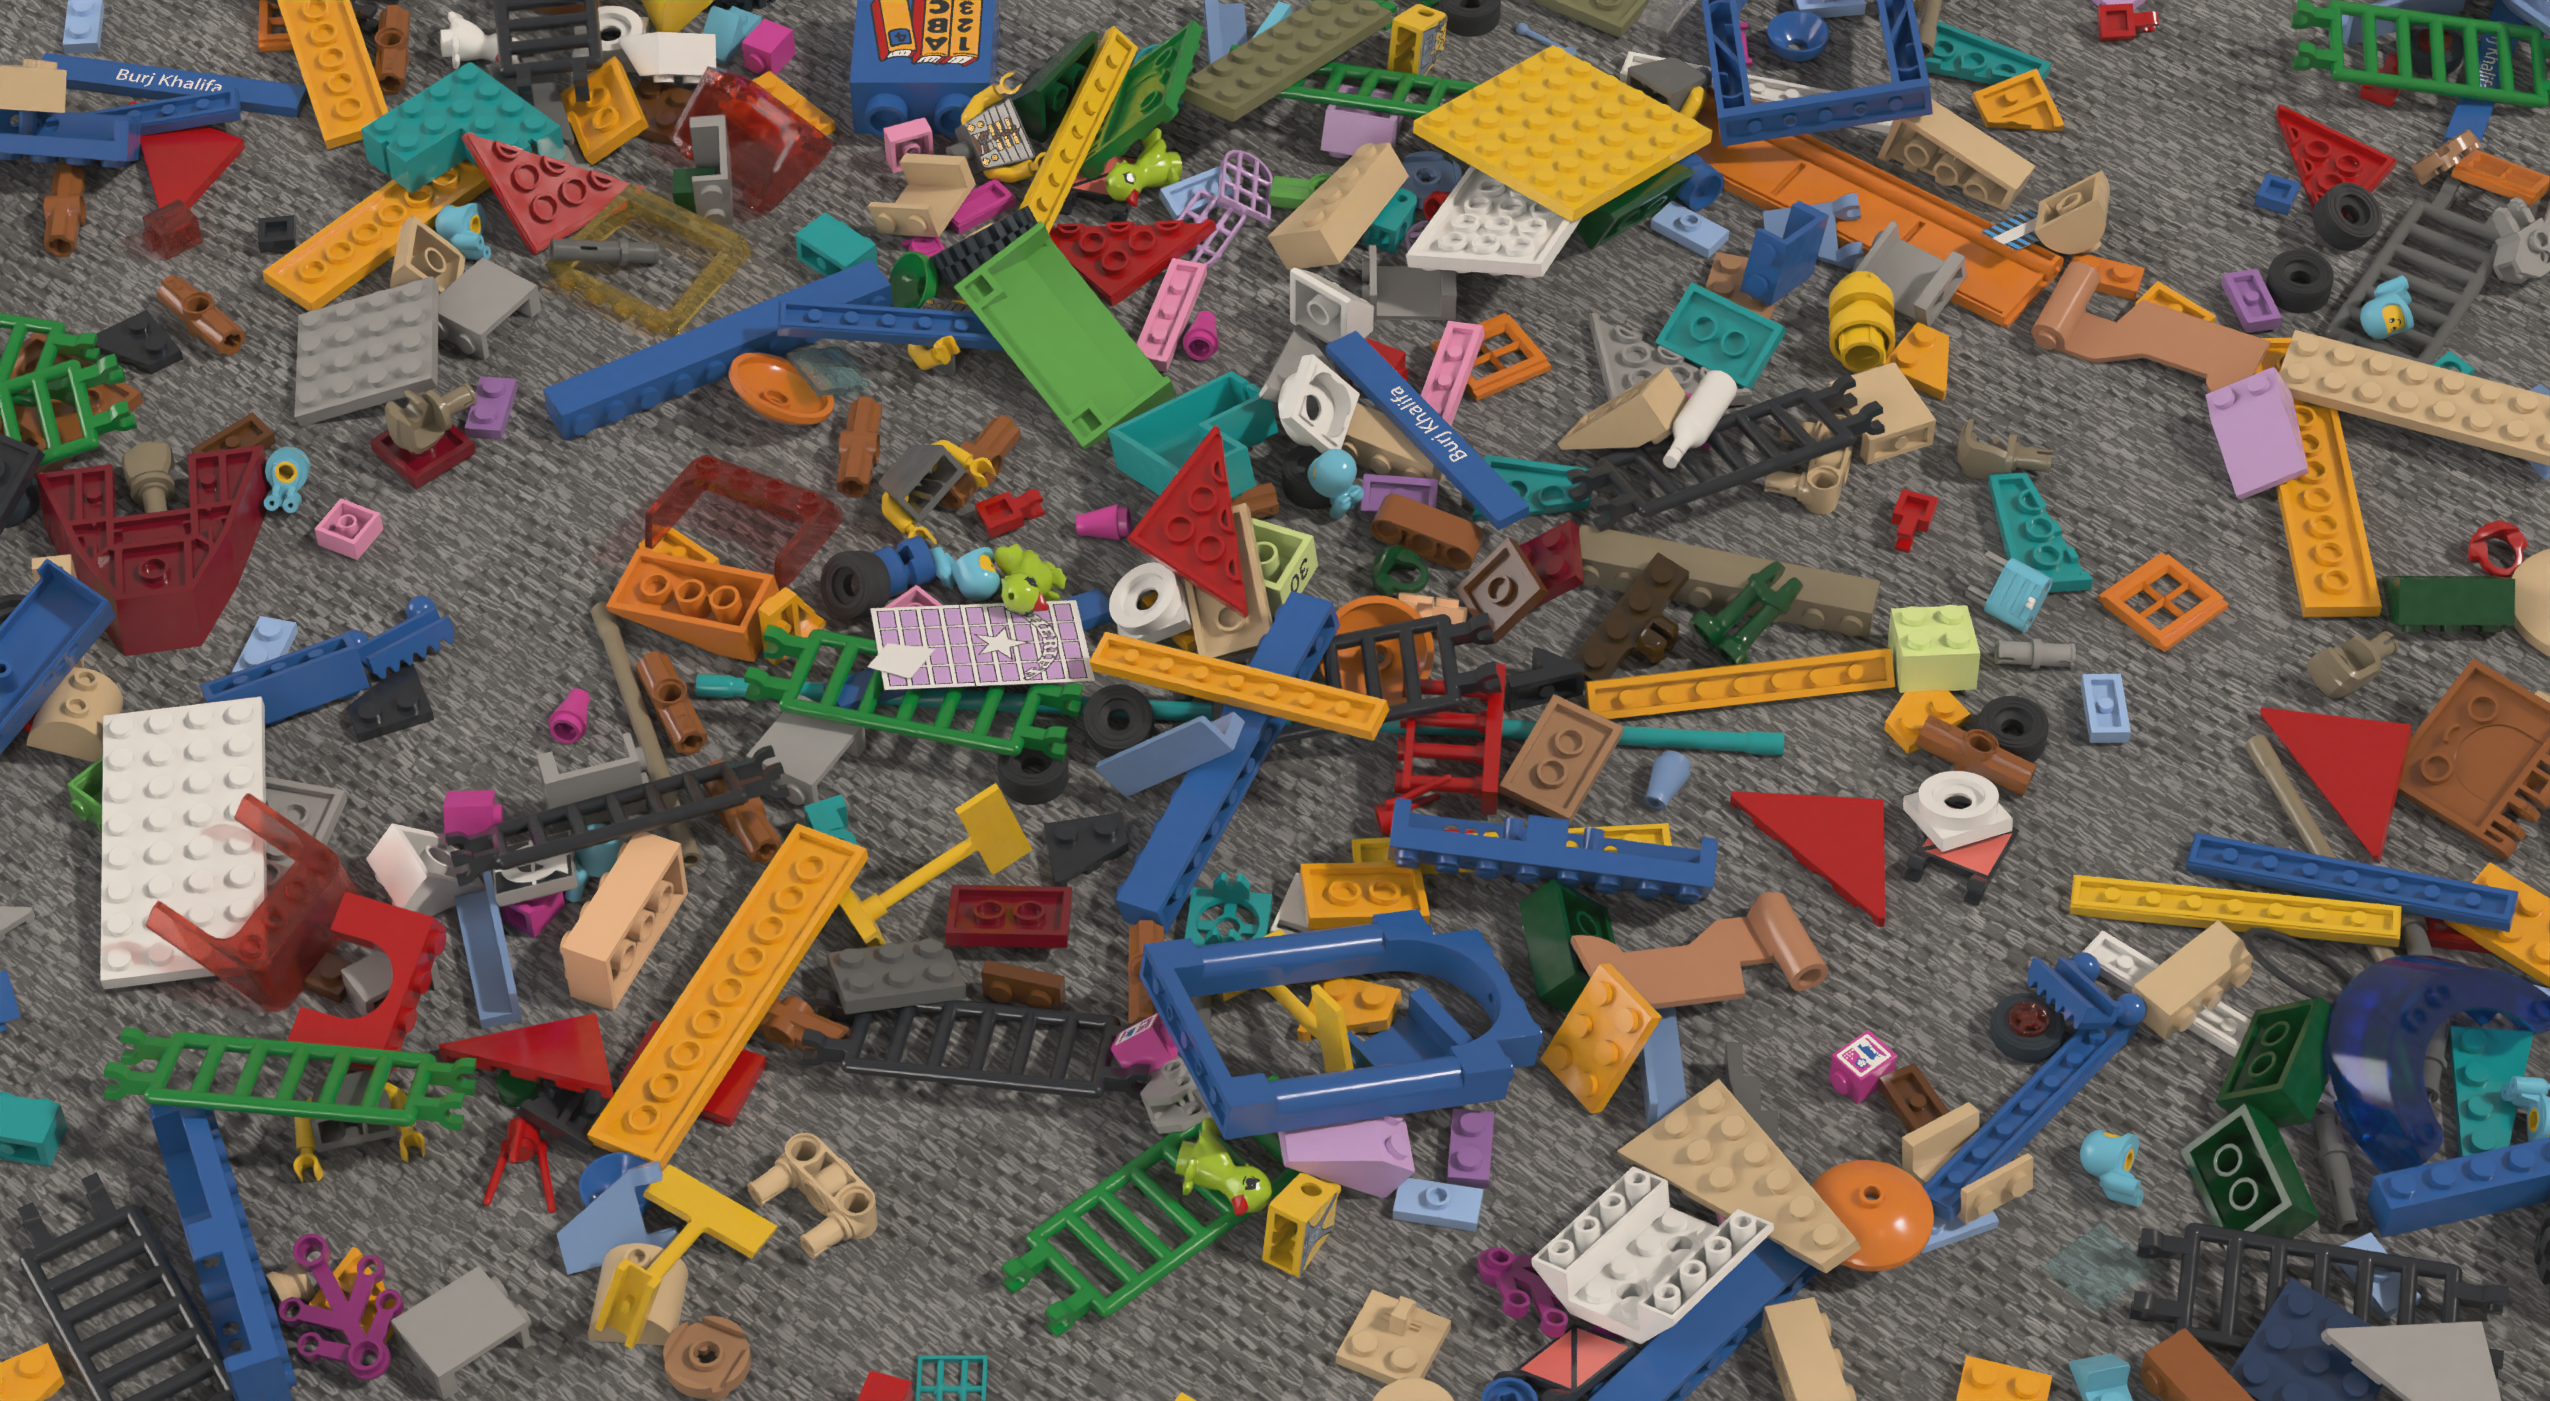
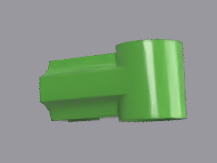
M1319 174L1310 180L1274 176L1271 183L1270 205L1297 209L1332 175Z

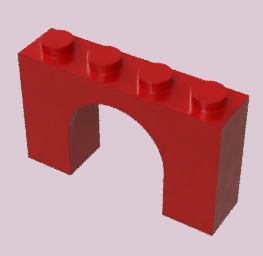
M345 892L330 930L343 941L387 954L393 972L391 988L385 1000L374 1011L359 1018H339L300 1006L287 1041L402 1051L401 1047L406 1034L411 1032L415 1026L417 1019L416 1008L421 994H425L429 989L432 979L431 968L436 956L442 953L445 947V931L447 928L435 917ZM321 1061V1062L328 1063V1064H331V1065H332V1063H333V1062H331V1061ZM350 1063L348 1069L361 1072L373 1070L375 1065ZM392 1067L388 1079L390 1078L392 1071H396L398 1067Z

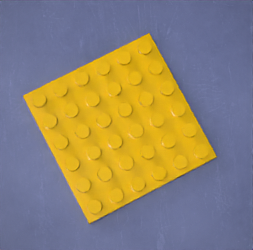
M1554 45L1413 122L1414 134L1572 223L1711 143L1712 130L1699 124L1696 120L1684 116L1673 110L1670 106L1658 102L1645 95L1644 92L1632 88L1619 81L1616 77L1606 74L1593 67L1590 63L1582 61Z

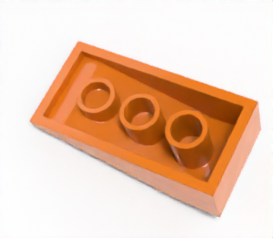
M636 549L606 608L608 612L714 654L755 662L763 646L758 608L762 606L766 599L776 595L779 592V588L774 575Z

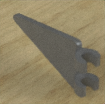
M533 53L517 55L521 63L537 62ZM499 62L486 66V71L491 77L519 96L517 78L506 79L501 77ZM553 74L532 76L534 107L561 126L564 145H573V133Z

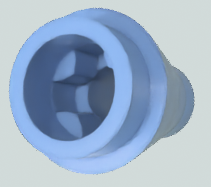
M1667 750L1661 756L1655 758L1648 791L1644 798V802L1648 806L1661 811L1665 810L1670 800L1690 778L1691 773L1689 769L1691 763L1684 755Z

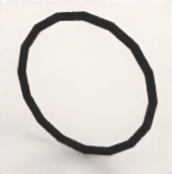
M2250 928L2243 934L2242 938L2245 947L2253 958L2278 980L2311 999L2322 996L2330 1007L2345 1012H2362L2369 1005L2370 1001L2367 993L2359 982L2334 960L2313 947L2289 935L2267 928ZM2265 936L2309 954L2347 981L2358 994L2361 1002L2359 1004H2348L2328 998L2305 987L2269 962L2254 946L2252 937Z

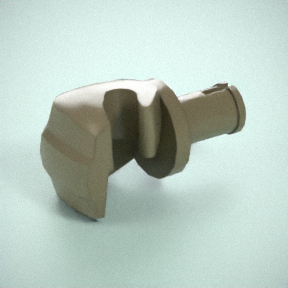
M467 383L441 397L433 390H428L422 395L406 390L404 394L409 398V404L401 409L393 401H389L385 406V420L389 435L397 446L415 454H421L433 447L444 436L445 431L452 427L451 416L470 406H475L477 404V397L472 387Z
M1969 419L1960 431L1956 448L1957 460L1962 472L1969 478L1989 480V475L2010 474L2012 471L2016 472V468L2050 474L2053 449L2046 450L2020 446V442H2017V434L2011 433L2009 435L2008 447L1997 437H1993L1991 445L1977 442L1976 433L1973 432L1974 419Z
M147 441L139 443L125 452L122 458L124 475L130 496L135 503L144 506L145 513L168 511L166 503L175 494L174 480L167 475L169 469L175 468L172 449L168 442Z
M2386 631L2378 634L2377 637L2370 641L2363 637H2353L2344 642L2341 648L2329 647L2319 651L2308 661L2306 667L2315 684L2327 697L2341 699L2356 692L2378 676L2381 671V660L2398 651V641L2395 639L2389 644L2384 645L2385 641L2394 636Z

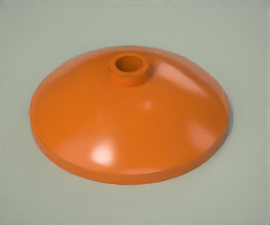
M745 353L737 356L729 368V379L737 395L753 411L770 421L786 425H813L826 420L834 408V398L829 388L816 375L814 376L812 372L790 360L766 353Z
M1379 595L1361 597L1345 604L1336 611L1340 627L1335 635L1419 619L1422 616L1405 602L1392 597ZM1431 632L1414 635L1417 661H1420V679H1429L1434 664L1435 652ZM1399 639L1376 643V650L1384 656V661L1378 664L1382 697L1384 700H1387L1388 706L1406 703L1407 699L1402 697L1403 669ZM1357 646L1338 650L1342 689L1366 695L1361 647ZM1322 657L1319 664L1322 675L1325 679L1324 664Z
M1875 1160L1849 1161L1828 1169L1811 1186L1857 1239L1861 1247L1859 1251L1840 1263L1843 1266L1861 1271L1894 1269L1917 1257L1930 1239L1934 1223L1931 1200L1923 1186L1913 1176L1899 1167ZM1866 1197H1872L1876 1200H1869Z

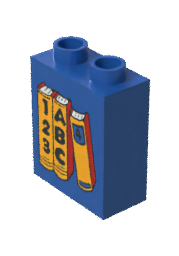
M857 0L850 72L854 134H874L884 137L883 128L925 117L932 130V134H944L957 138L955 129L962 125L961 115L972 97L990 85L996 84L1000 30L998 0Z

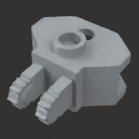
M2515 197L2507 204L2508 208L2499 207L2491 214L2500 235L2495 240L2498 248L2493 269L2499 280L2521 284L2530 277L2537 279L2550 271V225L2545 224L2542 218L2535 220L2522 198Z
M1177 1055L1175 1059L1166 1062L1161 1069L1149 1074V1083L1141 1091L1140 1095L1153 1128L1159 1134L1185 1131L1201 1123L1203 1118L1212 1117L1181 1057Z

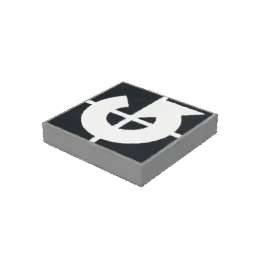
M568 830L548 835L547 837L549 841L571 836V832ZM532 840L508 845L509 852L531 847L533 843ZM575 851L508 870L493 869L495 898L498 906L503 907L577 888Z

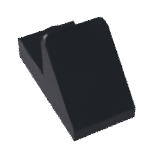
M1533 647L1532 670L1506 676L1505 702L1509 711L1549 703L1553 694L1563 699L1583 695L1585 676L1583 665L1539 647Z

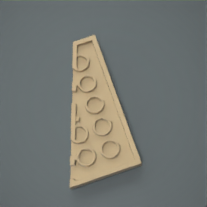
M1719 1078L1617 1150L1619 1157L1631 1166L1635 1164L1648 1173L1668 1180V1183L1680 1189L1683 1195L1727 1219L1739 1209L1774 1223V1231L1767 1238L1783 1246L1786 1252L1824 1273H1828L1861 1249L1857 1239Z

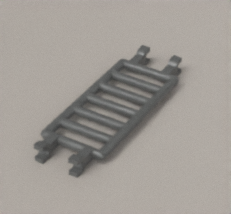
M2448 175L2432 203L2421 199L2413 202L2326 328L2325 334L2329 339L2429 365L2432 364L2494 271L2493 263L2498 248L2495 240L2500 237L2492 215L2483 224L2449 210L2458 198L2455 194L2461 186V180ZM2501 196L2492 214L2499 207L2508 208L2507 204H2509L2511 199ZM2423 215L2490 241L2494 245L2488 252L2416 223ZM2407 236L2479 263L2480 266L2474 273L2405 246L2402 243ZM2394 256L2465 284L2466 287L2459 294L2391 267L2388 264ZM2403 275L2408 281L2410 290L2452 306L2448 314L2444 315L2414 302L2408 304L2413 318L2438 328L2432 337L2414 329L2391 335L2394 338L2423 349L2418 358L2344 329L2349 320L2361 324V308L2359 306L2364 298L2370 301L2375 299L2374 291L2377 287L2373 285L2379 277L2389 281Z

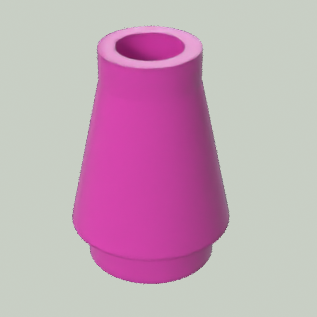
M1201 311L1196 314L1194 322L1183 338V347L1186 353L1195 360L1209 359L1217 352L1219 347L1216 317L1209 311Z
M1119 503L1076 515V531L1078 536L1122 541L1123 537H1128L1133 530L1130 507H1121Z
M582 689L570 690L564 701L550 716L548 721L550 733L558 742L572 744L585 735L588 705L590 703V696L586 691Z

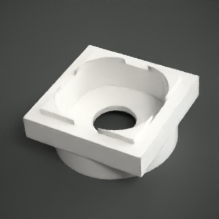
M621 6L598 7L601 33L620 31L621 36L649 33V17H639L634 11ZM586 26L575 27V35L587 34ZM619 38L613 41L601 40L603 64L615 56L622 63L625 72H637L620 46ZM588 48L573 50L572 58L589 56Z
M1314 354L1302 356L1297 373L1290 375L1285 380L1279 393L1278 409L1281 423L1289 437L1300 445L1313 446L1322 454L1329 449H1341L1360 393ZM1308 395L1316 399L1319 407L1318 416L1314 421L1309 419L1306 410Z
M1146 563L1132 569L1121 578L1111 594L1109 611L1112 619L1117 623L1118 635L1156 643L1193 628L1184 579L1160 563ZM1150 590H1156L1158 598L1155 604L1147 610H1138L1136 606L1138 601L1150 593Z
M1948 771L1933 775L1921 784L1919 792L1906 795L1903 798V810L1941 852L2012 831L2013 818L1999 804V793L1996 786L1985 777L1975 773ZM1945 801H1949V803L1963 802L1971 805L1964 809H1954L1947 806Z

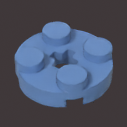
M1420 151L1411 153L1404 157V163H1402L1409 177L1400 188L1413 191L1417 196L1415 209H1423L1425 198L1433 191L1452 192L1462 178V171L1454 160L1452 165L1444 160L1443 154L1438 152ZM1429 178L1430 182H1423L1422 179Z

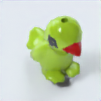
M1159 128L1154 129L1142 141L1144 151L1137 157L1134 165L1123 160L1122 163L1116 162L1114 168L1109 171L1105 180V187L1107 193L1113 199L1120 202L1126 201L1130 206L1137 207L1138 197L1143 188L1160 187L1161 189L1178 182L1182 173L1181 157L1177 152H1166L1167 146L1165 141L1161 139V129Z
M1013 544L1010 547L1002 546L996 549L994 560L1002 573L1006 575L1001 579L1003 586L1001 597L1004 604L1010 610L1018 613L1047 611L1048 605L1046 601H1058L1060 599L1059 594L1053 589L1055 587L1058 589L1065 588L1067 578L1061 568H1056L1049 561H1041L1039 555L1033 550H1025L1023 552L1018 544Z
M1209 1117L1203 1118L1201 1123L1202 1131L1198 1142L1193 1143L1183 1140L1180 1147L1175 1174L1184 1175L1185 1181L1182 1194L1188 1196L1194 1185L1204 1189L1219 1190L1232 1203L1235 1216H1242L1245 1212H1259L1264 1209L1272 1195L1271 1183L1268 1177L1260 1169L1249 1166L1248 1163L1244 1166H1235L1227 1150L1217 1139L1220 1130L1214 1119Z

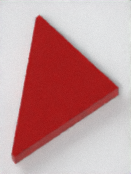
M131 101V102L129 103V105L138 104V103H137V102H134V101ZM207 126L141 136L140 146L161 217L168 218L176 214V217L164 224L165 230L170 231L245 149L242 138Z
M2279 104L2277 106L2276 118L2312 210L2324 194L2340 183H2354L2372 193L2396 167L2397 159ZM2341 210L2343 217L2347 220L2350 215L2346 211Z
M471 132L461 137L532 256L548 248L551 238L563 239L646 191L642 185L630 184L610 175L572 166L568 162L545 155L533 154L524 151L522 148L500 141H491L476 136Z
M1205 219L1203 223L1184 224V220L1155 221L1156 224L1135 225L1134 222H1106V226H1085V223L1057 224V227H1052L1049 236L1088 286L1113 307L1167 268L1172 258L1179 259L1217 229L1212 219Z
M1214 425L1127 537L1130 545L1246 619L1249 612L1222 433L1220 428Z
M2261 707L2260 715L2262 720L2268 724L2278 737L2280 743L2295 762L2297 761L2313 785L2334 808L2339 818L2363 845L2372 860L2380 863L2412 735L2411 724Z
M1731 791V806L1735 809L1739 807L1753 819L1752 823L1774 841L1778 839L1792 851V856L1812 873L1815 874L1817 872L1830 882L1835 892L1853 907L1859 906L1873 918L1872 922L1876 926L1884 927V799Z
M596 1013L439 1044L441 1060L447 1062L461 1058H476L477 1069L494 1072L496 1067L510 1070L511 1076L533 1082H539L541 1078L554 1080L559 1088L584 1093L586 1088L600 1091L603 1098L611 1099L614 1097Z

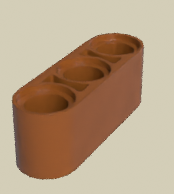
M1389 494L1384 497L1370 525V531L1377 540L1391 546L1400 545L1404 549L1417 553L1422 558L1462 571L1472 566L1484 541V533L1475 523L1398 494Z

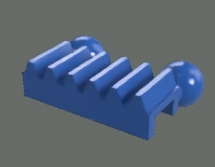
M416 596L412 598L406 606L408 620L371 639H368L367 635L362 631H347L358 649L364 667L381 679L386 678L387 667L395 672L399 671L400 660H403L410 666L413 664L414 653L421 658H425L428 646L436 652L440 650L441 639L449 645L453 643V633L455 631L450 618L445 616L440 619L436 605L429 597Z
M2080 952L2072 956L2070 960L2065 957L2059 958L2056 968H2050L2040 958L2032 959L2027 973L2028 987L2037 988V995L2046 996L2047 1004H2055V1011L2057 1013L2065 1012L2064 1019L2066 1021H2074L2073 1027L2075 1029H2109L2116 1022V1019L2123 1025L2134 1026L2139 1024L2146 1016V1004L2139 995L2125 993L2114 1001L2094 983L2100 973V964L2092 954Z

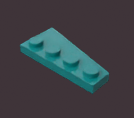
M1938 21L1936 28L1937 37L1933 55L1925 59L1927 72L1992 85L2036 68L2044 82L2050 74L2051 63L1940 21Z
M2025 472L1989 475L1988 488L2007 561L2014 558L2052 578L2053 583L2049 592L2091 590L2093 582L2091 575L2087 570L2083 571L2078 563L2079 556L2072 546L2068 547L2061 536V527L2056 520L2052 521L2046 511L2047 505L2028 474Z
M2450 1026L2448 1042L2459 1157L2509 1146L2518 1106L2513 1105L2510 1101H2504L2501 1096V1090L2504 1084H2510L2513 1076L2524 1077L2534 1032Z

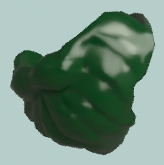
M1392 545L1381 549L1380 553L1374 558L1373 566L1371 567V579L1380 596L1392 597L1394 593L1414 594L1424 589L1429 581V571L1420 562L1419 555L1409 549L1400 547V545ZM1398 569H1418L1421 573L1419 579L1412 583L1397 582L1388 574Z

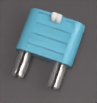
M1988 551L1985 553V556L2004 565L2003 567L1983 557V563L2001 572L1991 594L1970 585L1967 588L1968 590L1987 599V601L1968 591L1965 592V596L1984 606L1985 613L2025 633L2038 614L2052 586L2053 579L2014 558L2007 561Z

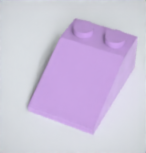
M1342 85L1338 92L1356 95L1359 87ZM1374 90L1371 97L1390 100L1393 93ZM1407 96L1405 102H1409V96ZM1329 104L1325 113L1320 150L1329 151V155L1336 158H1349L1350 155L1353 156L1358 148L1367 143L1375 145L1389 142L1393 150H1395L1404 116Z
M2275 367L2206 394L2210 420L2238 500L2245 499L2309 473L2292 393Z
M1404 1114L1278 1132L1285 1167L1380 1198L1389 1196L1415 1173Z

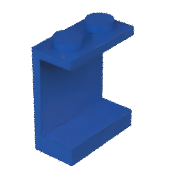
M1797 201L1791 206L1783 238L1758 228L1740 291L1771 306L1809 279L1815 268L1829 215L1801 201Z
M1423 987L1409 994L1408 1015L1390 1025L1389 1030L1381 1031L1363 1043L1351 1031L1348 1032L1354 1069L1449 1056L1451 1046L1473 1041V1038Z

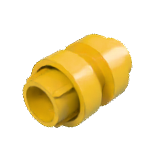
M1867 271L1852 272L1840 280L1829 295V347L1831 353L1842 362L1845 368L1856 373L1880 367L1895 348L1894 295L1891 289L1874 273Z

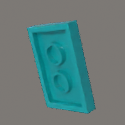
M1691 282L1656 339L1655 344L1657 348L1660 345L1684 357L1685 362L1701 369L1703 366L1711 371L1725 372L1733 378L1738 388L1743 389L1745 387L1752 390L1785 336L1786 330L1784 326Z

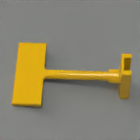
M996 783L955 809L969 834L967 839L880 895L874 893L861 901L857 894L849 887L839 905L867 947L886 944L875 921L889 913L887 911L889 907L959 863L973 852H979L988 870L994 875L1033 850Z
M1278 929L1264 937L1286 934L1281 929ZM1318 984L1311 987L1314 1014L1285 985L1259 988L1266 990L1308 1032L1319 1040L1326 1073L1354 1069L1344 1009ZM1248 990L1219 993L1218 996L1225 1002Z
M668 1164L662 1171L663 1180L651 1183L644 1191L643 1197L685 1220L688 1224L647 1270L626 1258L620 1262L615 1269L595 1329L603 1332L608 1325L627 1336L624 1345L632 1350L642 1336L662 1278L702 1233L711 1235L753 1259L774 1234L777 1225Z

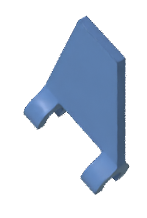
M1846 194L1833 202L1809 205L1829 215L1817 260L1846 268H1853L1859 258L1865 257L1862 242H1852L1838 249L1836 218L1847 221L1861 219L1858 194ZM1791 208L1763 211L1764 230L1783 238Z
M659 1160L629 1169L557 1232L567 1275L602 1266L606 1253L617 1246L642 1243L666 1249L678 1235L676 1226L661 1229L651 1234L646 1233L635 1192V1186L663 1180Z

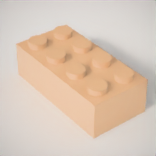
M643 832L633 835L629 843H624L621 846L616 863L610 872L603 874L599 882L598 891L591 902L587 901L583 905L578 922L572 931L565 933L560 944V953L563 955L565 966V979H567L571 997L612 1011L615 1010L688 894L681 843Z

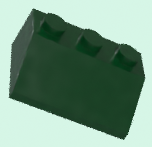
M1090 31L1065 44L1054 56L1048 58L1046 64L1028 79L1026 85L1016 95L1011 96V100L1029 138L1044 143L1060 126L1096 53L1098 33Z
M1675 163L1583 216L1575 230L1586 245L1593 250L1659 212L1670 201H1674L1694 175V172L1689 167Z
M2382 576L2390 623L2402 625V632H2425V625H2440V632H2464V625H2478V632H2502V625H2514L2515 579L2500 576Z
M1553 878L1519 903L1522 917L1521 926L1527 941L1528 960L1532 966L1535 980L1534 989L1538 999L1544 1004L1551 1005L1562 1012H1570L1590 980L1587 971L1570 943L1572 936H1594L1608 940L1615 945L1616 943L1608 908Z
M2322 996L2316 999H2307L2256 1010L2215 1102L2220 1107L2232 1112L2243 1104H2247L2273 1117L2278 1128L2309 1123L2315 1114V1109L2328 1083L2335 1062L2341 1053L2349 1029Z
M2247 1104L2240 1106L2180 1150L2214 1226L2294 1238L2321 1219L2273 1117Z

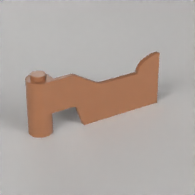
M2079 261L2068 264L2031 330L2036 343L2043 349H2055L2091 363L2139 358L2149 359L2206 378V387L2209 393L2254 375L2270 347V341L2145 300L2140 301L2117 322L2087 313L2086 306L2098 287L2101 278L2092 266Z
M1766 892L1759 895L1754 900L1746 917L1716 920L1694 941L1684 946L1622 952L1614 943L1599 937L1575 935L1570 940L1590 979L1599 964L1610 963L1654 1009L1743 999L1745 989L1741 966L1777 962L1795 991H1803L1819 985L1828 974L1827 965L1785 895L1779 892Z

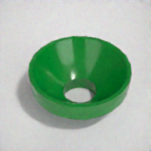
M908 251L901 255L894 264L889 278L893 307L920 309L927 299L939 298L942 279L934 262L926 254Z

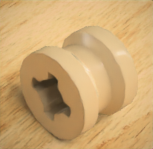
M296 1260L289 1262L287 1268L279 1273L272 1271L265 1275L267 1286L278 1306H280L282 1301L290 1297L309 1301L316 1295L306 1271L299 1267Z

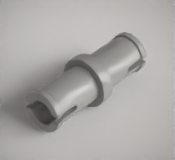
M2033 638L2030 642L2002 641L1997 639L1994 659L1995 664L2029 665L2030 669H2039L2040 666L2073 668L2076 659V648L2073 643H2041L2040 639Z

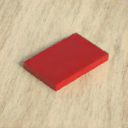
M653 1021L618 1079L619 1082H623L662 1024L661 1022ZM742 1049L698 1117L731 1127L767 1066L766 1056Z

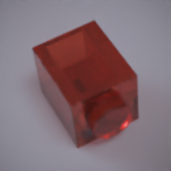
M180 199L142 217L146 231L142 233V237L146 246L151 252L157 251L166 261L203 243L198 218Z

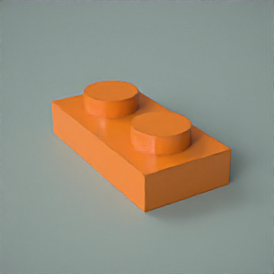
M2083 253L2073 255L2071 262H2084L2092 266L2099 273L2101 281L2095 291L2136 300L2145 268L2093 255H2084Z

